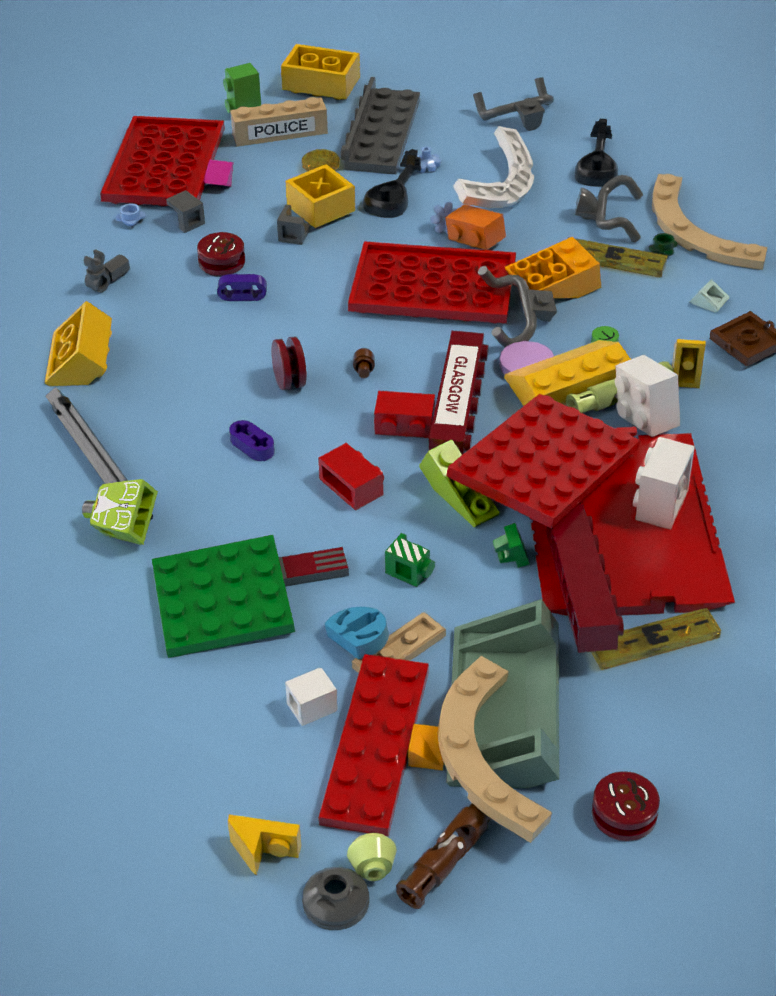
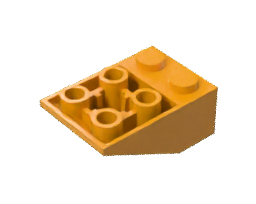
M573 237L505 267L509 275H518L525 279L529 290L552 291L553 298H580L601 288L600 263Z

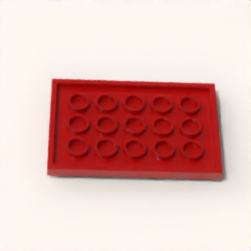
M133 116L101 190V202L168 206L166 199L185 190L200 200L205 187L204 178L209 160H214L225 130L224 120Z
M364 241L348 300V311L480 321L494 324L507 323L512 285L503 288H492L480 277L478 270L482 266H486L496 278L509 275L505 267L516 262V252Z
M539 393L450 464L446 476L539 523L553 528L638 450L640 440L631 436L626 431L615 429L600 419L587 416L576 408L568 407L555 401L550 396Z

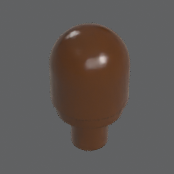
M360 348L353 355V368L361 378H367L375 367V357L371 350Z

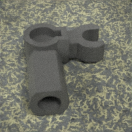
M95 249L93 250L94 258L85 256L83 260L84 265L88 267L86 269L85 285L101 293L108 288L110 282H113L130 270L129 260L120 254L104 264V253Z

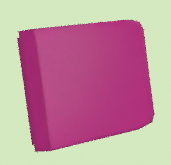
M209 160L204 183L231 187L234 162Z

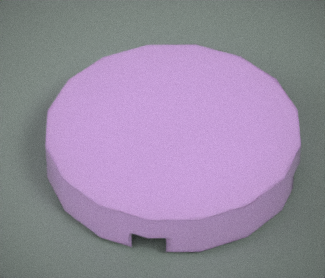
M531 341L515 342L506 346L501 352L500 369L505 375L514 370L551 358L554 355L548 347L540 343Z

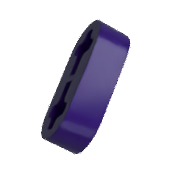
M228 274L223 275L218 280L217 294L225 301H259L266 296L267 281L261 275ZM252 285H256L258 290H253ZM226 286H231L232 290H227Z
M239 420L230 425L231 444L256 461H267L274 456V440L265 431L247 420Z

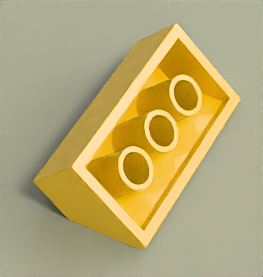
M598 340L506 373L504 378L523 406L539 393L550 396L555 401L567 405V395L571 393L577 395L587 391L588 387L615 379V365L631 360V358L619 342Z

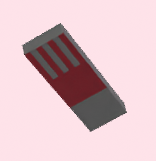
M343 547L279 557L285 586L349 576V568Z

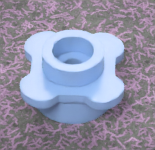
M125 204L120 208V214L116 215V220L123 221L125 225L133 226L140 219H144L146 215L145 212H140L138 205Z

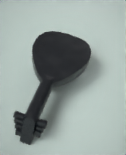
M600 118L599 121H595L590 134L591 137H597L595 151L582 157L576 164L575 179L580 184L603 187L609 180L618 176L616 162L604 152L606 138L612 139L611 126L607 125V119Z
M410 149L405 151V155L400 163V166L405 168L396 180L376 185L366 192L363 198V208L367 213L384 218H395L406 211L408 207V193L404 185L415 170L421 171L420 157H417L418 150Z

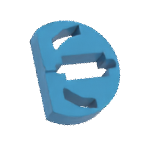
M371 607L347 608L332 615L325 622L327 636L357 659H363L364 654L373 655L385 646L389 638L385 616L379 610Z

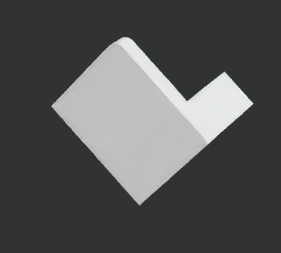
M317 668L285 682L287 705L301 726L338 710L337 689L322 668Z

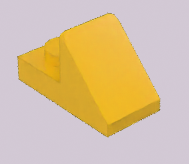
M229 814L230 842L254 875L258 873L263 853H269L276 857H299L301 850L300 825Z

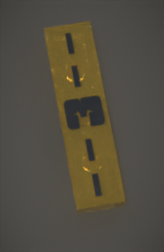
M574 238L602 267L662 277L667 264L668 255Z
M704 608L626 629L623 636L618 637V650L594 651L591 653L600 669L604 670L720 638L721 629L709 610Z

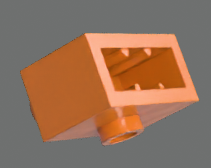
M464 204L445 217L448 239L469 245L470 247L488 250L506 237L503 214Z

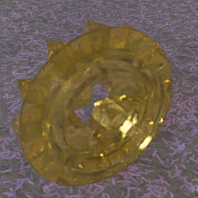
M316 149L302 157V168L306 169L307 172L325 164L333 170L339 168L340 158L335 152L330 150Z

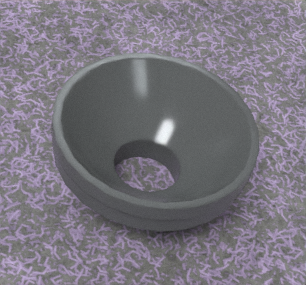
M329 867L316 872L307 881L303 890L302 904L306 916L315 925L328 930H343L356 925L363 919L369 908L370 897L366 882L357 872L345 867ZM332 880L342 881L346 885L344 891L339 894L329 893L324 887Z

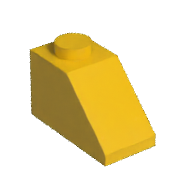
M676 340L672 368L674 373L678 375V387L700 388L706 341Z

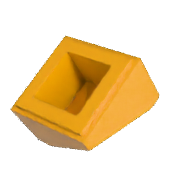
M413 725L408 750V766L443 771L444 762L439 748L437 726Z

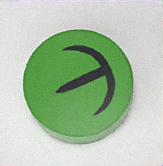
M609 326L597 327L592 331L591 343L598 340L618 342L619 333L616 329Z

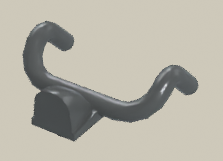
M543 77L534 79L539 96L501 105L489 110L486 109L482 92L473 94L477 112L483 120H489L517 111L523 126L529 131L535 130L541 125L543 114L545 113L541 105L552 104L554 97L547 93Z
M619 175L612 178L601 188L597 199L588 189L581 187L576 201L575 215L581 216L584 219H594L597 227L602 230L622 227L632 242H636L641 238L632 222L628 219L616 217L605 220L607 197L616 187L625 185L635 200L643 196L642 191L631 177Z
M486 266L479 268L478 274L490 287L503 288L515 285L519 290L526 327L515 338H509L500 327H495L492 330V335L503 347L515 342L529 341L537 328V318L550 322L557 313L552 291L529 290L525 279L518 275H506L496 278Z

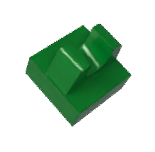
M516 523L504 526L505 534L493 540L494 550L498 554L500 563L515 561L518 568L529 565L525 545Z

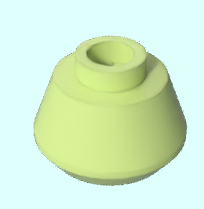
M368 833L359 836L352 842L347 850V857L357 874L369 881H378L390 873L397 849L395 843L387 836L380 833Z

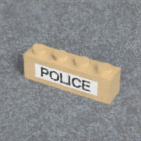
M310 97L300 101L288 100L284 103L262 104L257 107H240L230 110L232 135L236 147L328 134L327 109L322 98Z

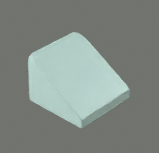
M711 279L689 302L716 313L730 297Z

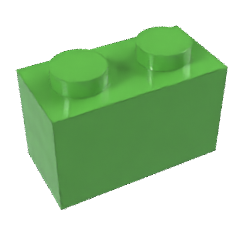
M251 63L226 68L223 86L227 92V99H225L227 112L230 113V110L240 107L261 106L259 72Z

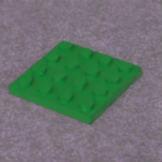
M273 535L152 559L168 658L295 632Z

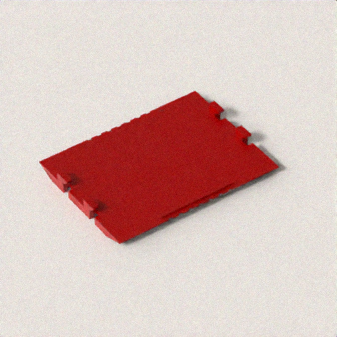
M616 427L618 430L628 432L633 437L637 435L636 427ZM691 433L658 434L653 437L638 435L640 440L638 450L579 503L584 505L586 515L592 517V535L598 536V554H603L604 574H609L610 595L616 596L617 616L664 614L666 602H674L675 613L704 612L735 603L722 550L718 547L720 544L719 538L715 535L717 530L712 524L714 519L713 515L710 516L711 507L707 504L709 502L708 496L704 493L706 488L705 484H702L703 477L695 447L689 489L671 530L636 520L637 507L633 506V499L640 485L635 484L639 467H645V457L649 447L654 448L659 437L694 446ZM533 520L531 528L535 533L533 534V541L536 542L534 548L535 552L538 553L536 561L542 600L551 613L568 616L546 535V525Z

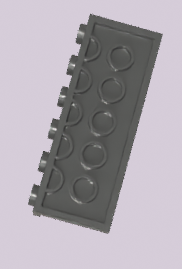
M370 77L368 85H364L363 96H360L359 108L355 110V121H351L350 133L346 134L345 146L342 145L341 160H345V170L397 174L420 102V92H414L409 89L376 88L375 77Z

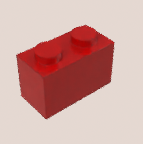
M378 391L374 411L375 434L429 438L435 411V394Z
M344 443L318 457L319 479L355 511L384 495V475L381 469L370 463L360 451H356L348 443Z

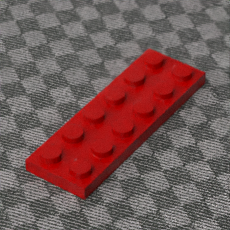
M364 654L319 813L320 826L362 833H380L389 837L408 760L413 725L417 723L429 674L428 663Z

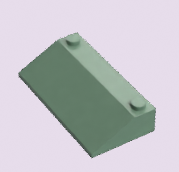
M540 599L455 627L452 684L480 656L509 671L507 681L486 700L474 720L476 742L487 764L511 788H531L559 780V623L543 600ZM447 770L446 783L452 787H462L458 780L453 781Z

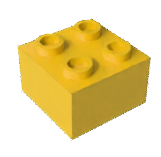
M327 164L285 181L287 205H291V209L314 228L323 226L355 211V186Z

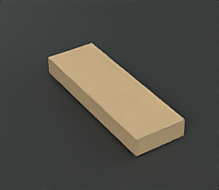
M423 612L390 634L385 646L373 655L411 661L446 636V629ZM355 658L352 660V668L359 673L363 659Z

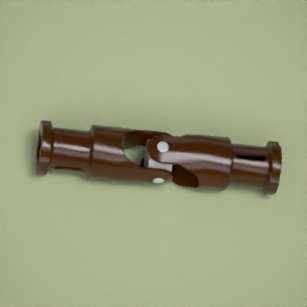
M473 803L469 807L462 808L437 838V843L425 851L416 861L414 871L408 878L397 883L396 893L399 898L412 908L420 909L425 904V897L433 887H439L456 866L457 861L461 860L486 832L491 818L485 815Z

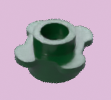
M660 233L654 236L653 245L649 246V251L660 256H671L674 254L673 249L677 247L678 243L672 235Z

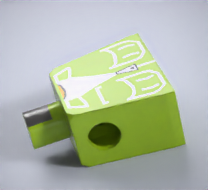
M143 479L102 484L99 487L96 501L86 500L83 503L82 514L85 518H89L90 525L102 534L144 545L158 491Z

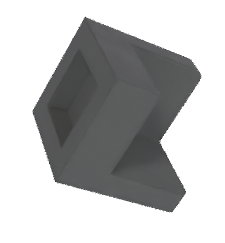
M186 190L166 199L167 205L178 213L179 229L184 233L205 224L203 202Z
M285 205L277 219L278 241L302 245L310 231V224L304 223V218L292 217L291 205Z

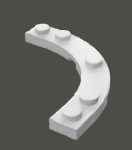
M498 126L494 132L499 146L503 149L508 161V178L503 183H481L457 179L453 187L462 204L480 206L487 209L503 208L518 203L528 193L534 181V175L531 172L533 161L516 129Z

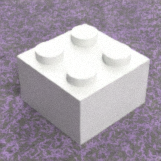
M645 355L615 365V386L618 396L616 407L620 417L651 437L680 426L678 375Z
M659 437L655 447H649L645 457V467H639L635 484L640 485L633 499V506L637 507L636 520L671 530L689 489L695 446Z

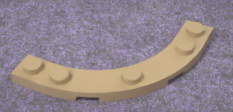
M658 174L652 196V211L655 212L657 224L664 233L672 235L678 245L688 251L696 249L707 254V259L734 266L763 270L767 247L722 239L698 228L686 218L678 204L682 177L672 174Z
M480 656L454 681L443 701L438 724L440 753L453 781L458 780L461 786L468 792L467 798L485 815L531 843L550 823L552 812L520 794L500 779L487 764L479 750L475 738L474 720L486 700L507 681L509 672Z

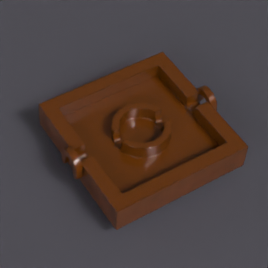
M752 311L710 331L709 339L745 366H749L776 352V329L774 323L770 320L764 321Z

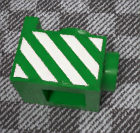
M400 533L385 550V573L415 587H418L425 577H430L435 568V561L430 559V550L408 541L406 534Z

